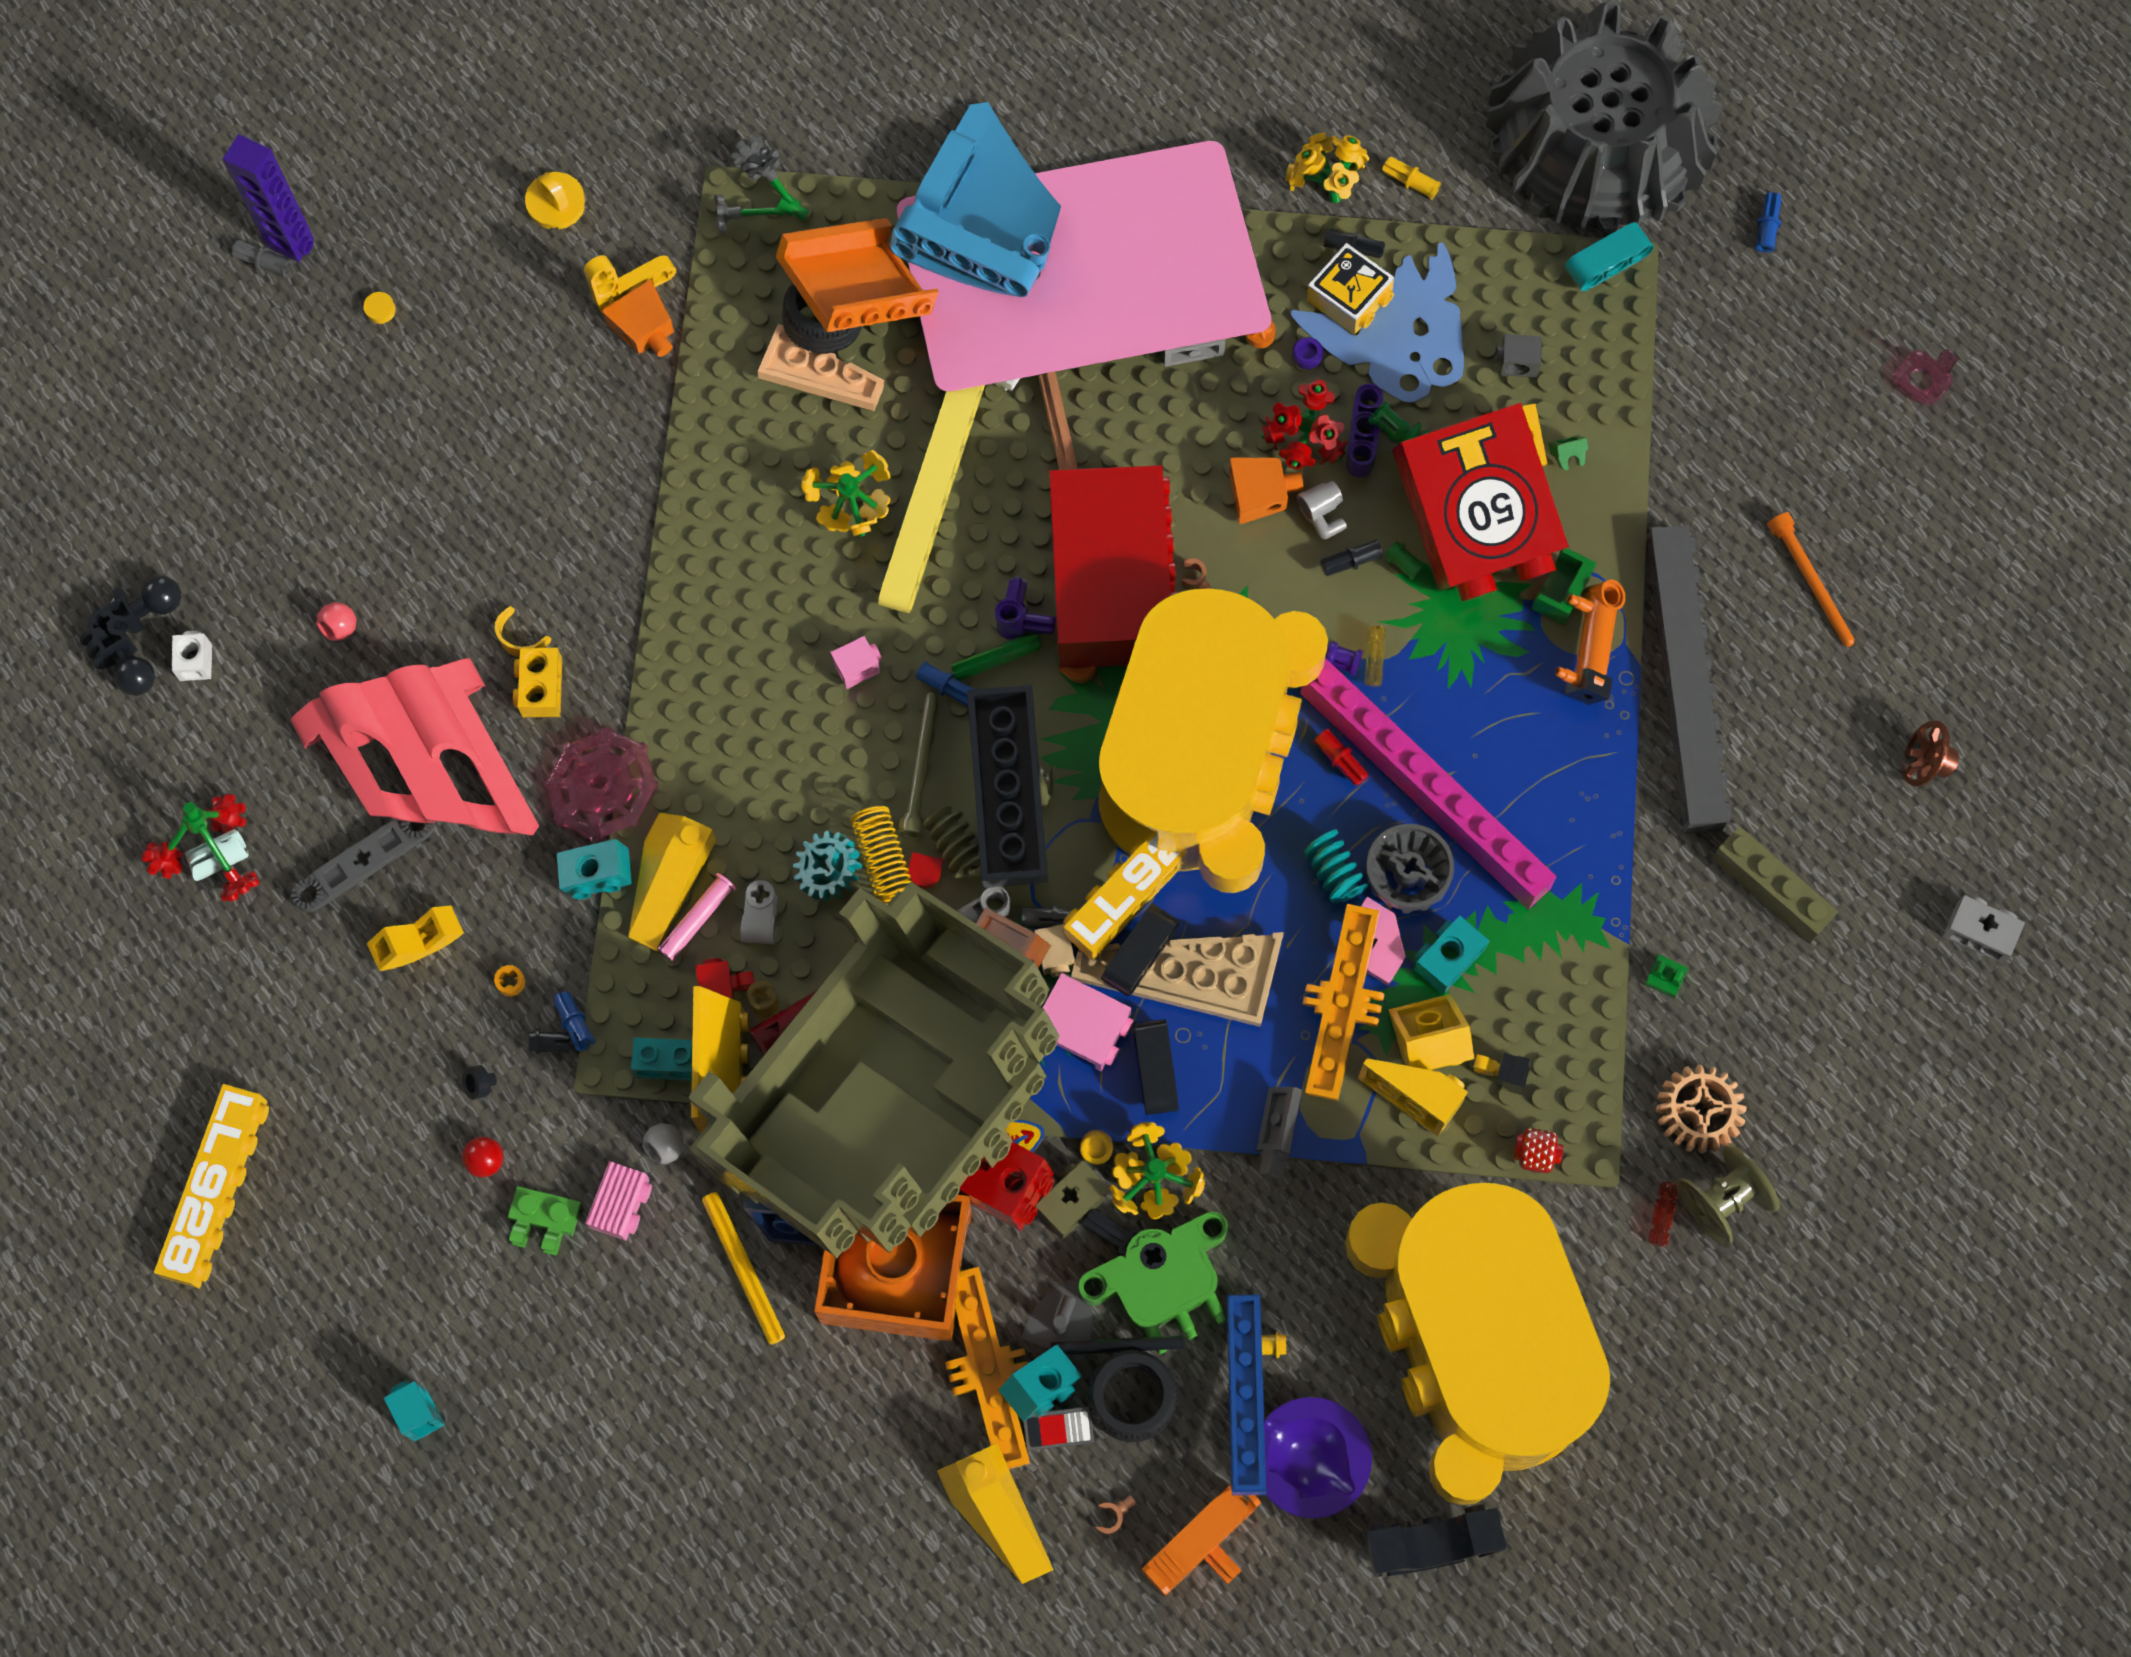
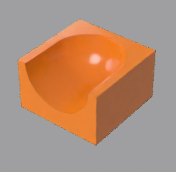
M957 1195L951 1203H947L939 1213L935 1225L930 1230H926L921 1237L908 1229L905 1240L899 1246H895L890 1253L871 1239L867 1242L857 1234L851 1247L846 1251H842L838 1258L824 1249L814 1311L820 1323L953 1342L961 1260L972 1214L970 1197Z

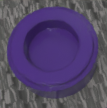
M1304 337L1294 344L1292 359L1299 368L1309 370L1321 363L1323 347L1318 340Z

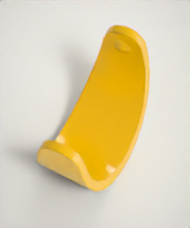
M509 606L497 617L494 627L495 633L502 647L513 656L520 657V648H546L551 642V638L545 636L534 645L524 647L512 645L503 639L502 629L515 609Z

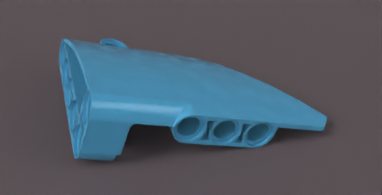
M989 102L971 104L956 130H951L920 184L913 206L905 207L893 229L890 248L901 259L960 283L1000 294L1026 297L1040 271L1046 266L1050 243L1061 205L1050 194L1023 158ZM1030 251H1034V252H1037V253H1039V254H1038V255H1035V254H1032Z

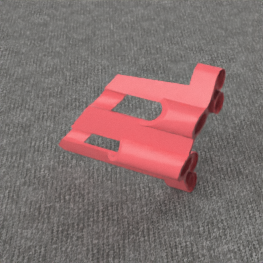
M470 658L439 667L429 668L426 665L406 666L390 672L385 677L362 683H343L328 687L319 693L320 697L311 700L290 719L304 748L307 749L306 746L313 745L321 740L324 741L371 816L390 817L416 823H435L436 821L456 823L488 832L519 833L533 836L539 827L468 698L470 694L478 691L483 686L485 687ZM375 739L384 745L412 794H396L380 790L357 747L368 744ZM453 749L469 756L495 805H482L463 801L439 759L440 753L443 750Z

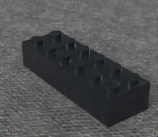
M1032 685L967 690L984 888L1048 883Z

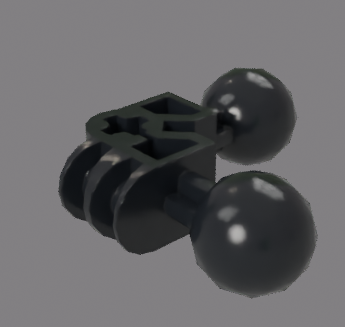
M158 575L150 578L143 584L141 597L129 603L125 593L120 588L113 590V598L110 604L94 611L90 615L87 623L88 630L80 637V643L83 646H87L86 653L88 657L93 658L95 668L105 669L117 664L114 672L115 683L121 692L128 695L139 696L149 691L153 687L155 674L152 665L147 660L134 657L133 653L138 651V649L126 632L137 634L145 629V626L140 618L150 612L161 615L171 613L179 606L182 598L177 582L166 576ZM107 630L115 638L116 642L107 634Z

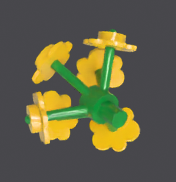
M869 450L862 455L864 462V471L862 473L854 470V465L849 461L842 462L840 466H832L830 469L831 476L827 478L826 482H822L820 479V471L817 467L806 470L801 481V489L806 494V501L817 502L820 497V489L836 490V494L839 496L836 504L830 507L821 506L820 512L816 517L817 522L824 525L829 531L839 530L842 533L852 531L853 536L860 535L863 537L865 533L871 531L870 525L878 523L877 518H884L888 514L889 508L887 505L890 503V497L885 495L884 491L876 489L870 496L860 490L859 483L869 475L873 476L878 482L886 481L890 478L886 460L874 450ZM857 497L862 499L864 504L860 510L856 503ZM845 500L850 503L856 525L850 527L848 522L851 517L849 514L844 513L842 508ZM861 517H862L863 519H867L868 521L862 523Z
M1154 1122L1139 1123L1133 1126L1131 1133L1126 1136L1127 1141L1132 1142L1134 1146H1145L1148 1158L1145 1163L1138 1160V1155L1135 1152H1129L1128 1154L1118 1153L1114 1158L1115 1167L1112 1168L1111 1173L1113 1177L1117 1178L1118 1186L1122 1189H1128L1131 1185L1133 1187L1126 1194L1114 1185H1111L1109 1188L1114 1196L1111 1200L1116 1209L1123 1213L1128 1211L1137 1215L1139 1213L1137 1211L1138 1208L1131 1198L1147 1182L1152 1183L1154 1190L1144 1193L1141 1209L1147 1212L1151 1219L1157 1220L1164 1215L1171 1216L1174 1213V1207L1179 1203V1199L1175 1194H1169V1191L1165 1188L1161 1189L1160 1182L1164 1178L1186 1186L1183 1197L1185 1198L1184 1202L1188 1205L1194 1197L1198 1198L1201 1195L1205 1180L1203 1179L1204 1173L1199 1167H1196L1187 1179L1180 1177L1187 1174L1188 1168L1186 1165L1191 1162L1192 1158L1187 1150H1182V1146L1178 1142L1171 1145H1160L1157 1149L1159 1158H1155L1151 1143L1158 1141V1137L1162 1136L1165 1130L1162 1126H1156Z

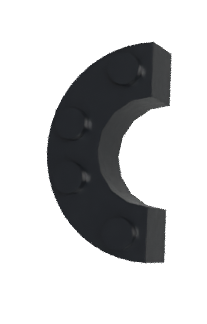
M1484 1504L1466 1507L1464 1508L1465 1514L1443 1520L1442 1515L1423 1519V1525L1411 1527L1410 1521L1393 1524L1390 1528L1388 1522L1367 1526L1368 1532L1365 1533L1374 1576L1381 1577L1382 1573H1387V1576L1415 1573L1462 1563L1468 1558L1475 1556L1481 1558L1506 1550L1507 1546L1498 1509H1485Z

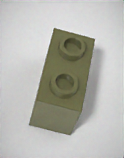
M1084 1161L1077 1166L1074 1163L1069 1165L1059 1176L1062 1180L1054 1188H1051L1047 1196L1044 1197L1042 1195L1035 1206L1038 1208L1037 1214L1062 1240L1085 1219L1090 1210L1096 1209L1110 1195L1111 1190L1109 1186ZM1076 1191L1077 1202L1074 1204L1070 1200L1065 1204L1064 1193L1067 1192L1071 1195Z

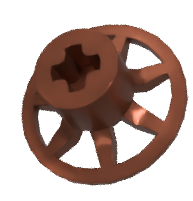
M1933 720L1924 723L1909 739L1904 758L1906 755L1917 758V761L1911 763L1908 768L1903 762V779L1909 785L1916 787L1925 785L1936 775L1946 778L1956 769L1959 753L1955 748L1949 746V731L1942 722ZM1932 727L1928 735L1930 739L1929 741L1924 731ZM1939 731L1942 733V739L1938 740ZM1916 739L1922 746L1920 750L1911 749ZM1917 771V780H1913L1910 776Z

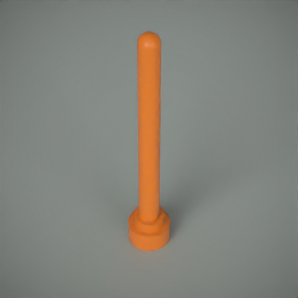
M1785 512L1776 516L1767 523L1769 530L1773 536L1776 535L1778 539L1784 541L1842 644L1846 647L1852 646L1854 644L1853 635L1793 533L1795 531L1793 527L1795 522L1790 513Z

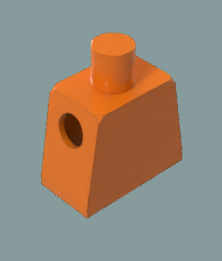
M648 280L602 310L608 327L638 354L651 347L658 357H663L672 350L673 345L667 339V336L674 332L673 325L651 280Z
M1230 458L1229 475L1239 524L1284 511L1287 508V493L1303 491L1301 472L1283 474L1279 458Z

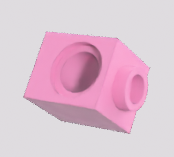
M865 636L830 652L833 665L846 689L880 674L879 662L882 661V657L874 643L869 645Z

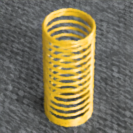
M873 806L855 813L850 818L851 827L854 828L853 833L856 834L855 839L858 841L859 851L863 854L861 858L865 861L863 864L867 867L866 873L869 874L868 880L871 881L870 886L873 887L872 893L875 894L874 897L881 902H890L892 897L898 891L902 893L906 886L890 892L882 893V891L912 881L909 880L910 874H906L908 868L904 867L906 861H903L904 855L900 854L902 848L898 847L900 842L896 841L898 835L894 834L896 829L892 828L894 823L890 821L892 817L889 815V808L886 806ZM885 811L883 814L872 816L860 822H855L859 818L867 814ZM890 823L888 827L877 829L870 833H862L867 829ZM887 830H893L889 834L881 835L870 840H864L869 836L876 835ZM888 837H895L890 841L882 842L877 845L867 847V845L872 842L880 841ZM891 843H897L893 847L886 848L875 853H868L873 849L884 847ZM892 850H899L895 854L887 855L879 859L870 860L871 858L877 855L884 854ZM901 856L898 860L880 866H873L878 862ZM897 863H903L899 867L892 868L884 872L875 873L881 868L889 867ZM898 870H905L900 874L893 875L885 879H878L879 877L885 874H890ZM907 876V878H905L902 881L894 882L889 885L879 886L886 881Z

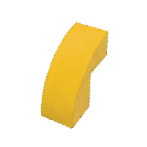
M451 905L432 907L414 924L384 927L367 943V946L378 970L384 971L410 964L430 955L455 941L464 932Z

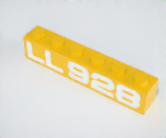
M1151 829L1153 833L1146 841L1140 839L1130 850L1129 854L1131 856L1124 864L1118 862L1108 873L1109 879L1102 887L1096 885L1086 896V904L1080 910L1077 908L1073 909L1064 919V936L1092 961L1187 862L1184 857L1188 852H1169L1157 849L1158 831Z
M222 1085L154 1270V1274L159 1277L200 1289L202 1281L206 1282L212 1270V1263L210 1262L214 1250L219 1249L223 1240L224 1233L221 1229L224 1220L229 1218L234 1210L235 1200L232 1199L236 1187H240L243 1184L246 1176L245 1162L248 1155L251 1156L257 1146L258 1139L255 1135L259 1124H264L268 1116L269 1106L266 1105L268 1101L262 1095L233 1086Z

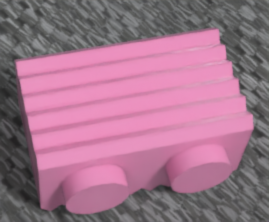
M609 1161L585 1222L587 1227L625 1241L629 1233L634 1234L640 1221V1215H637L640 1203L647 1202L652 1189L647 1174Z

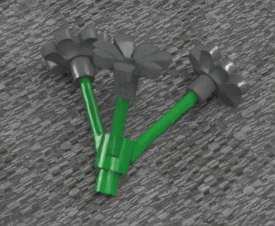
M756 136L750 137L747 144L743 141L738 142L735 148L739 152L733 153L730 160L736 168L743 165L742 169L751 180H757L760 176L765 177L781 198L775 208L740 209V207H728L724 202L723 195L714 194L718 216L715 224L716 229H719V234L726 233L728 219H740V216L773 214L783 216L787 214L790 217L794 215L804 221L809 213L807 209L799 205L800 201L792 197L778 180L774 169L780 164L777 158L779 152L777 148L770 150L768 146H763L764 142L760 136L757 138Z

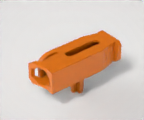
M1230 1484L1141 1569V1573L1165 1597L1205 1560L1228 1585L1242 1570L1219 1545L1260 1505L1261 1502L1255 1495H1246L1250 1499L1249 1501L1242 1495L1232 1496Z

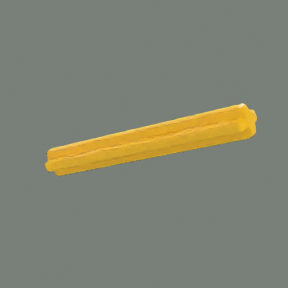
M713 1192L702 1198V1202L762 1331L770 1345L776 1344L785 1338V1334L719 1194Z

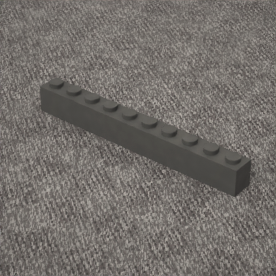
M1689 525L1652 527L1646 540L1684 833L1722 831L1728 821L1731 820L1730 802H1725L1724 790H1727V775L1725 771L1721 772L1720 760H1723V745L1721 741H1717L1716 730H1719V715L1717 711L1713 712L1712 701L1715 700L1714 682H1709L1708 671H1711V655L1709 652H1705L1704 645L1708 636L1706 623H1701L1700 613L1703 612L1704 602L1702 594L1697 593L1696 584L1700 580V571L1698 565H1694L1693 555L1696 552V541L1694 536H1690Z

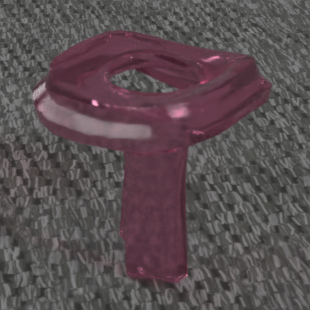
M1945 349L1943 353H1940L1937 361L1925 352L1916 350L1894 372L1893 382L1918 402L1934 405L1951 386L1952 377L1950 372L1958 358L1949 349ZM1914 371H1926L1932 376L1933 385L1927 390H1918L1911 385L1910 375Z

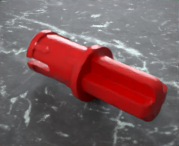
M1330 729L1324 730L1315 738L1314 744L1332 761L1331 766H1337L1353 785H1360L1366 780L1368 772L1350 754L1352 750L1345 748L1331 733Z

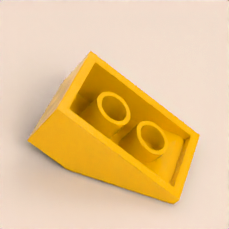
M1368 1058L1363 1063L1358 1076L1360 1081L1437 1137L1461 1107L1468 1093L1463 1089L1465 1085L1451 1074L1445 1076L1438 1071Z

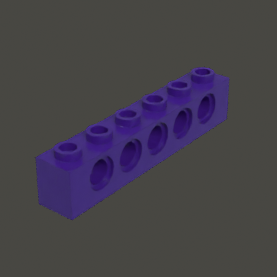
M238 134L222 160L267 247L296 262H300L303 255H307L311 251L314 237L270 148Z

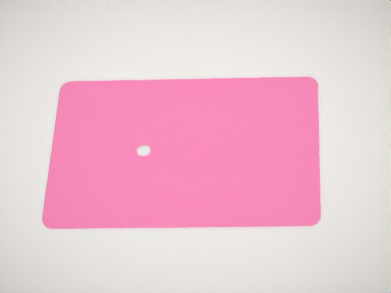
M1215 141L1199 142L1035 173L1050 194L1061 205V209L1050 243L1046 266L1040 271L1039 278L1036 279L1026 297L1005 295L976 288L908 262L911 274L923 291L936 288L939 291L932 313L920 316L934 381L936 386L943 391H956L1258 333L1266 330L1271 324L1270 310L1225 149L1220 143ZM916 196L907 197L899 202L897 205L898 220L906 206H913ZM1030 251L1032 254H1035V255H1038V254H1039V253H1037V252Z

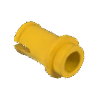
M1276 1331V1335H1261L1262 1355H1276V1358H1280V1355H1286V1334L1279 1335V1331Z

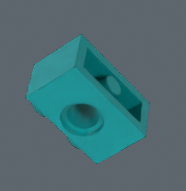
M617 839L557 853L559 889L573 899H587L591 897V894L602 891L607 893L617 892L621 887L632 884L629 848ZM598 867L597 872L591 876L593 870Z
M1460 915L1453 923L1447 920L1437 931L1436 935L1439 938L1431 946L1427 942L1415 955L1418 961L1414 970L1442 995L1451 988L1484 952L1489 943L1485 936ZM1450 947L1456 951L1457 957L1447 959L1442 955L1441 949Z
M1055 1345L1013 1373L998 1390L1024 1422L1034 1414L1037 1418L1042 1417L1053 1408L1052 1402L1056 1399L1060 1403L1068 1399L1075 1393L1076 1390L1073 1385L1082 1375L1061 1348Z

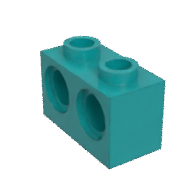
M634 1037L631 1071L636 1079L692 1081V1040Z
M407 1380L395 1385L390 1389L391 1394L384 1397L401 1434L414 1442L445 1425L428 1390L415 1381L410 1383Z

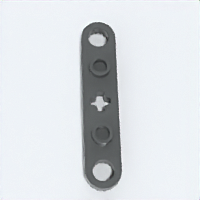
M393 819L313 871L311 875L300 880L299 883H296L291 894L293 903L303 912L319 910L429 838L434 831L435 823H426L423 830L414 832L409 828V821ZM361 853L365 856L371 854L368 857L369 864L363 866L361 863L356 865L359 861L357 856ZM307 888L317 890L316 899L311 901V903L301 901V894Z

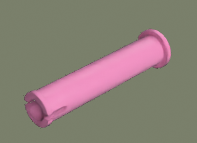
M720 873L715 874V881L661 946L657 948L660 953L672 962L730 891L737 889L734 884Z

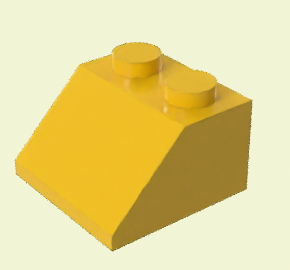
M1451 994L1389 1009L1390 1019L1401 1056L1406 1066L1433 1070L1449 1065H1459L1464 1061L1474 1059L1470 1026Z

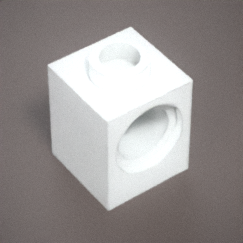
M186 631L183 635H173L172 672L180 681L211 679L212 644L206 635L198 631ZM198 650L194 658L186 659L190 652Z

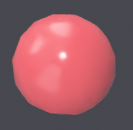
M332 602L324 605L318 612L316 625L328 640L341 641L349 638L355 631L357 619L353 610L348 605Z

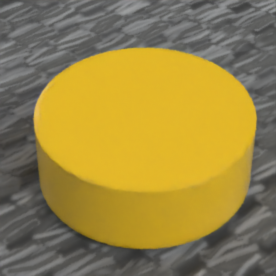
M372 293L364 301L363 307L366 316L373 323H386L395 315V304L387 293Z
M1102 1130L1089 1131L1081 1140V1155L1091 1164L1099 1165L1105 1163L1110 1159L1113 1152L1111 1137Z

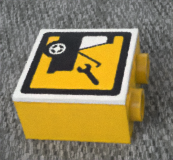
M1346 243L1308 285L1307 301L1355 335L1361 327L1365 329L1371 324L1375 317V312L1380 306L1384 308L1394 296V277Z

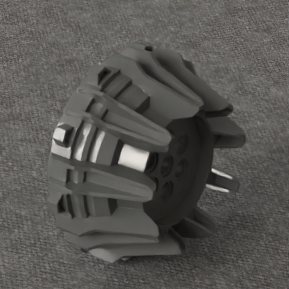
M1618 1L1602 2L1589 14L1583 13L1578 34H1575L1571 20L1563 16L1547 30L1536 29L1533 31L1529 45L1517 44L1511 61L1516 71L1514 73H1502L1497 84L1492 86L1488 103L1491 108H1489L1485 126L1497 135L1488 144L1490 158L1500 160L1497 171L1499 174L1508 175L1513 183L1512 192L1514 194H1525L1530 199L1528 210L1537 216L1543 213H1550L1557 217L1556 223H1560L1562 220L1570 224L1581 226L1580 230L1583 231L1586 225L1594 226L1600 230L1602 235H1610L1616 232L1619 226L1628 225L1633 222H1637L1640 226L1641 222L1651 218L1661 221L1666 210L1677 213L1686 205L1687 196L1685 191L1699 190L1706 175L1705 170L1712 168L1716 158L1718 136L1709 131L1708 126L1717 122L1722 109V104L1711 98L1716 84L1714 80L1705 77L1699 55L1691 54L1678 63L1685 42L1679 40L1674 22L1664 14H1659L1643 37H1640V32L1632 29H1627L1625 32L1620 31L1621 6ZM1583 84H1588L1592 87H1586ZM1604 104H1609L1613 107H1607ZM1575 109L1582 110L1584 113H1579ZM1625 124H1630V125H1633L1634 127L1631 128V127L1626 126ZM1596 129L1603 130L1605 133H1600Z

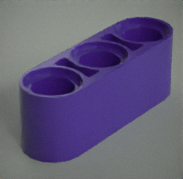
M1371 383L1364 384L1357 389L1352 411L1346 468L1351 475L1358 478L1368 476L1372 472L1377 452L1379 427L1375 424H1369L1368 420L1383 403V393L1377 385ZM1371 400L1375 404L1372 406L1364 405L1361 401ZM1365 427L1371 430V433L1364 434L1358 431V429ZM1357 455L1365 456L1368 460L1365 462L1357 461L1354 457Z

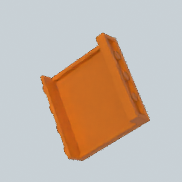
M887 218L782 234L776 259L826 332L897 321L932 313L939 291L937 288L923 291L901 258L892 252L888 241L892 224Z

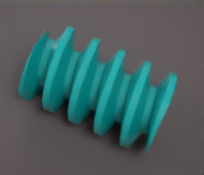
M1337 829L1326 832L1310 843L1304 853L1307 859L1312 860L1310 865L1313 870H1319L1317 877L1319 881H1325L1323 888L1326 892H1331L1329 899L1332 903L1350 900L1361 894L1368 887V884L1360 886L1357 884L1363 877L1362 873L1351 874L1357 866L1356 862L1345 863V860L1351 855L1350 852L1339 853L1338 850L1345 844L1344 841L1333 842L1332 839L1338 834Z

